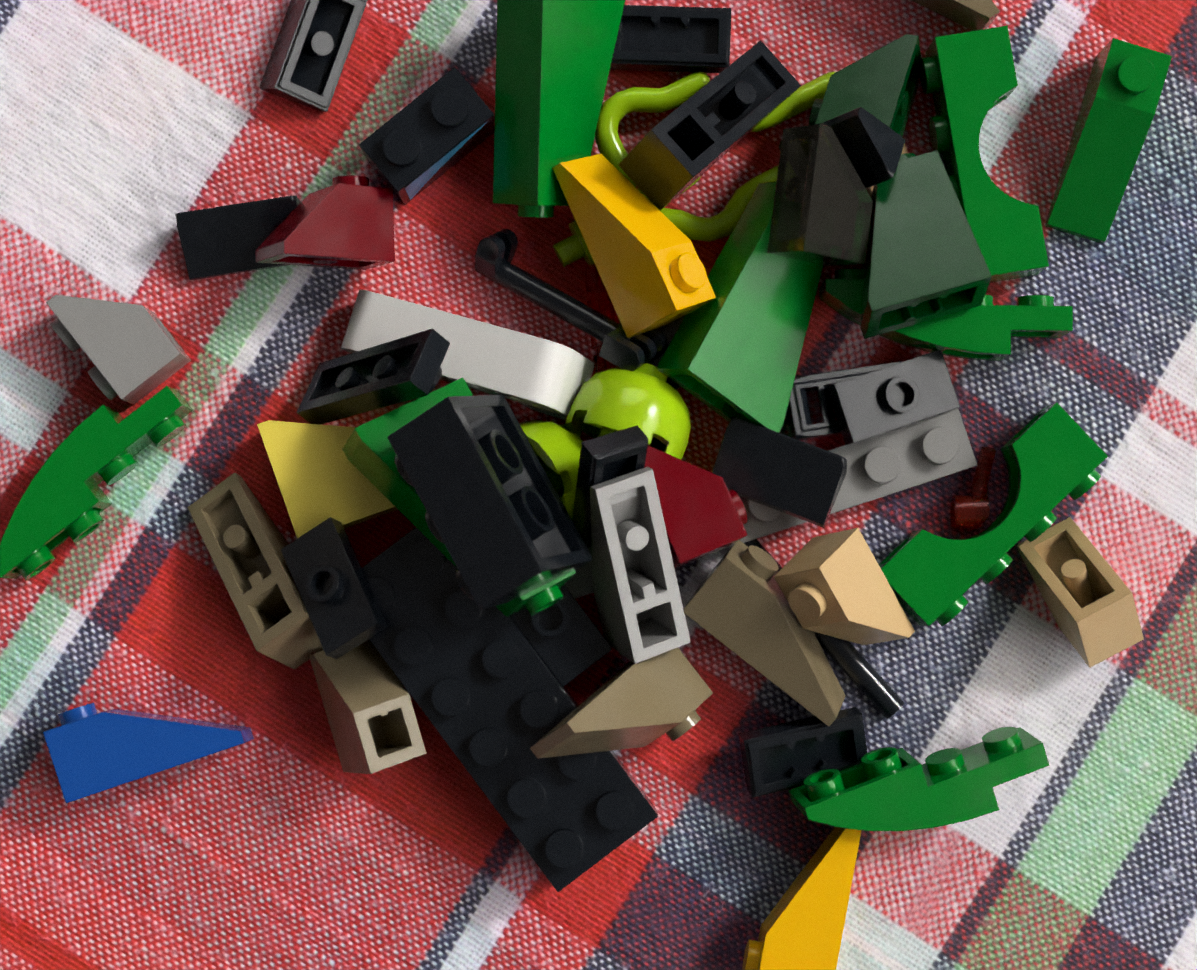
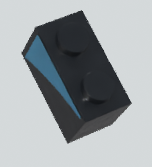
M454 67L361 142L359 146L368 162L387 185L393 188V192L401 202L406 205L490 137L495 131V116Z

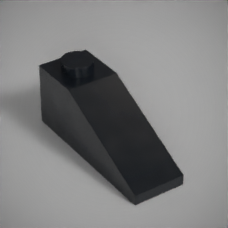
M760 40L653 127L623 159L619 166L661 211L787 100L801 85Z

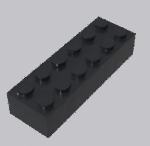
M414 528L362 567L388 626L369 640L557 892H559L657 818V810L613 750L537 758L530 748L579 705L565 686L561 685L511 617H506L496 606L480 610L476 602L470 599L461 589L456 578L457 567L417 528Z

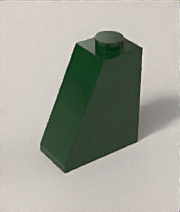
M937 150L917 156L913 153L901 154L893 178L874 185L870 204L860 326L864 339L981 306L992 276Z

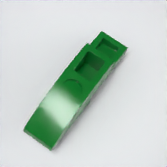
M865 269L836 270L835 279H825L819 287V299L859 326H861ZM985 295L981 306L887 332L880 336L930 353L941 350L945 356L1000 361L1011 355V337L1060 338L1073 331V306H1054V297L1047 295L1017 297V305H993V296Z
M169 386L164 387L125 419L121 417L116 409L101 405L70 433L32 479L14 510L0 543V578L17 579L19 576H22L26 581L35 577L55 561L56 558L51 551L69 537L74 543L82 540L104 522L100 513L112 505V502L98 484L103 480L107 485L119 481L137 466L138 463L133 458L152 442L156 447L166 444L186 427L182 419L192 412L193 409L179 391Z
M1001 727L986 733L982 737V742L965 749L947 748L936 751L925 759L926 763L923 765L903 748H879L865 754L861 758L862 763L842 771L825 769L809 775L805 778L804 785L789 790L792 803L811 821L840 828L865 831H909L963 822L998 811L999 807L993 787L1050 765L1041 741L1021 727Z

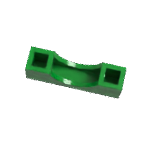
M1008 26L935 37L925 52L926 57L920 58L921 86L924 94H933L936 117H930L929 120L930 140L933 151L937 150L938 153H943L946 172L992 276L990 283L1035 276L1049 267L1039 206L1016 200L1000 190L984 169L979 151L980 129L987 112L1006 100L1018 86Z
M1057 402L1044 407L1001 448L1007 465L1009 487L1005 504L1000 514L990 526L979 534L964 540L947 539L923 529L916 530L879 563L901 606L919 625L930 626L936 620L941 626H944L968 604L969 601L963 594L979 578L985 584L994 580L1013 561L1007 552L1019 540L1025 537L1029 542H1032L1038 538L1057 519L1051 510L1067 495L1073 500L1078 499L1100 479L1101 475L1095 468L1108 457L1107 454Z

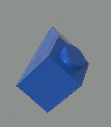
M94 703L58 714L61 726L43 732L66 803L254 739L250 727L122 709H112L97 713Z

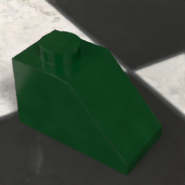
M905 34L832 74L824 98H816L810 112L809 128L862 107L903 137L920 82L921 52L919 36Z

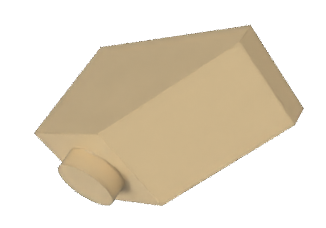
M1071 517L1048 528L1034 541L1029 542L1025 540L1017 545L1019 553L1058 627L1089 668L1144 640L1132 592Z
M859 528L813 537L774 576L803 629L861 645L905 639L915 632Z

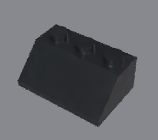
M504 395L447 397L387 437L396 453L395 465L398 472L409 485L415 488L427 510L425 520L428 528L437 540L445 544L457 566L456 578L461 589L470 599L476 602L480 610L508 603L594 560Z

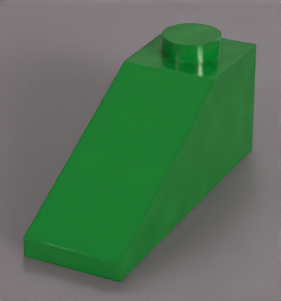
M1113 38L1095 57L1046 220V227L1098 243L1106 241L1154 118L1172 56Z

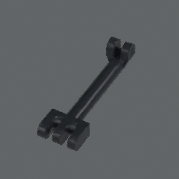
M502 229L479 242L475 255L476 272L603 342L599 356L623 370L635 371L667 349L668 340L662 331L653 329L627 338L620 323L512 264L511 261L518 245L517 237L513 231Z

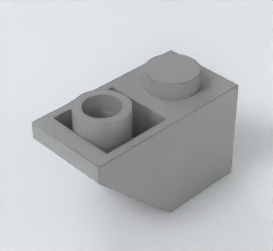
M55 295L46 302L58 317L50 323L51 327L72 352H75L80 347L95 365L88 371L89 376L110 400L118 395L122 400L135 405L191 361L157 315L143 305Z

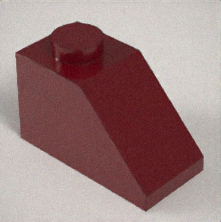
M346 175L332 178V186L310 193L255 250L256 262L367 270L395 262L393 188L369 186V178L365 176Z
M647 447L645 467L648 466L654 471L674 568L732 545L748 536L744 528V524L747 523V513L744 504L735 490L731 489L728 491L723 477L653 447Z

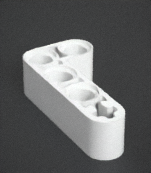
M359 290L341 345V349L354 353L433 328L450 342L440 366L442 368L440 380L452 383L463 378L469 388L493 395H504L505 398L514 400L532 410L563 420L567 419L575 397L582 385L591 378L595 367L594 362L562 344L367 290Z

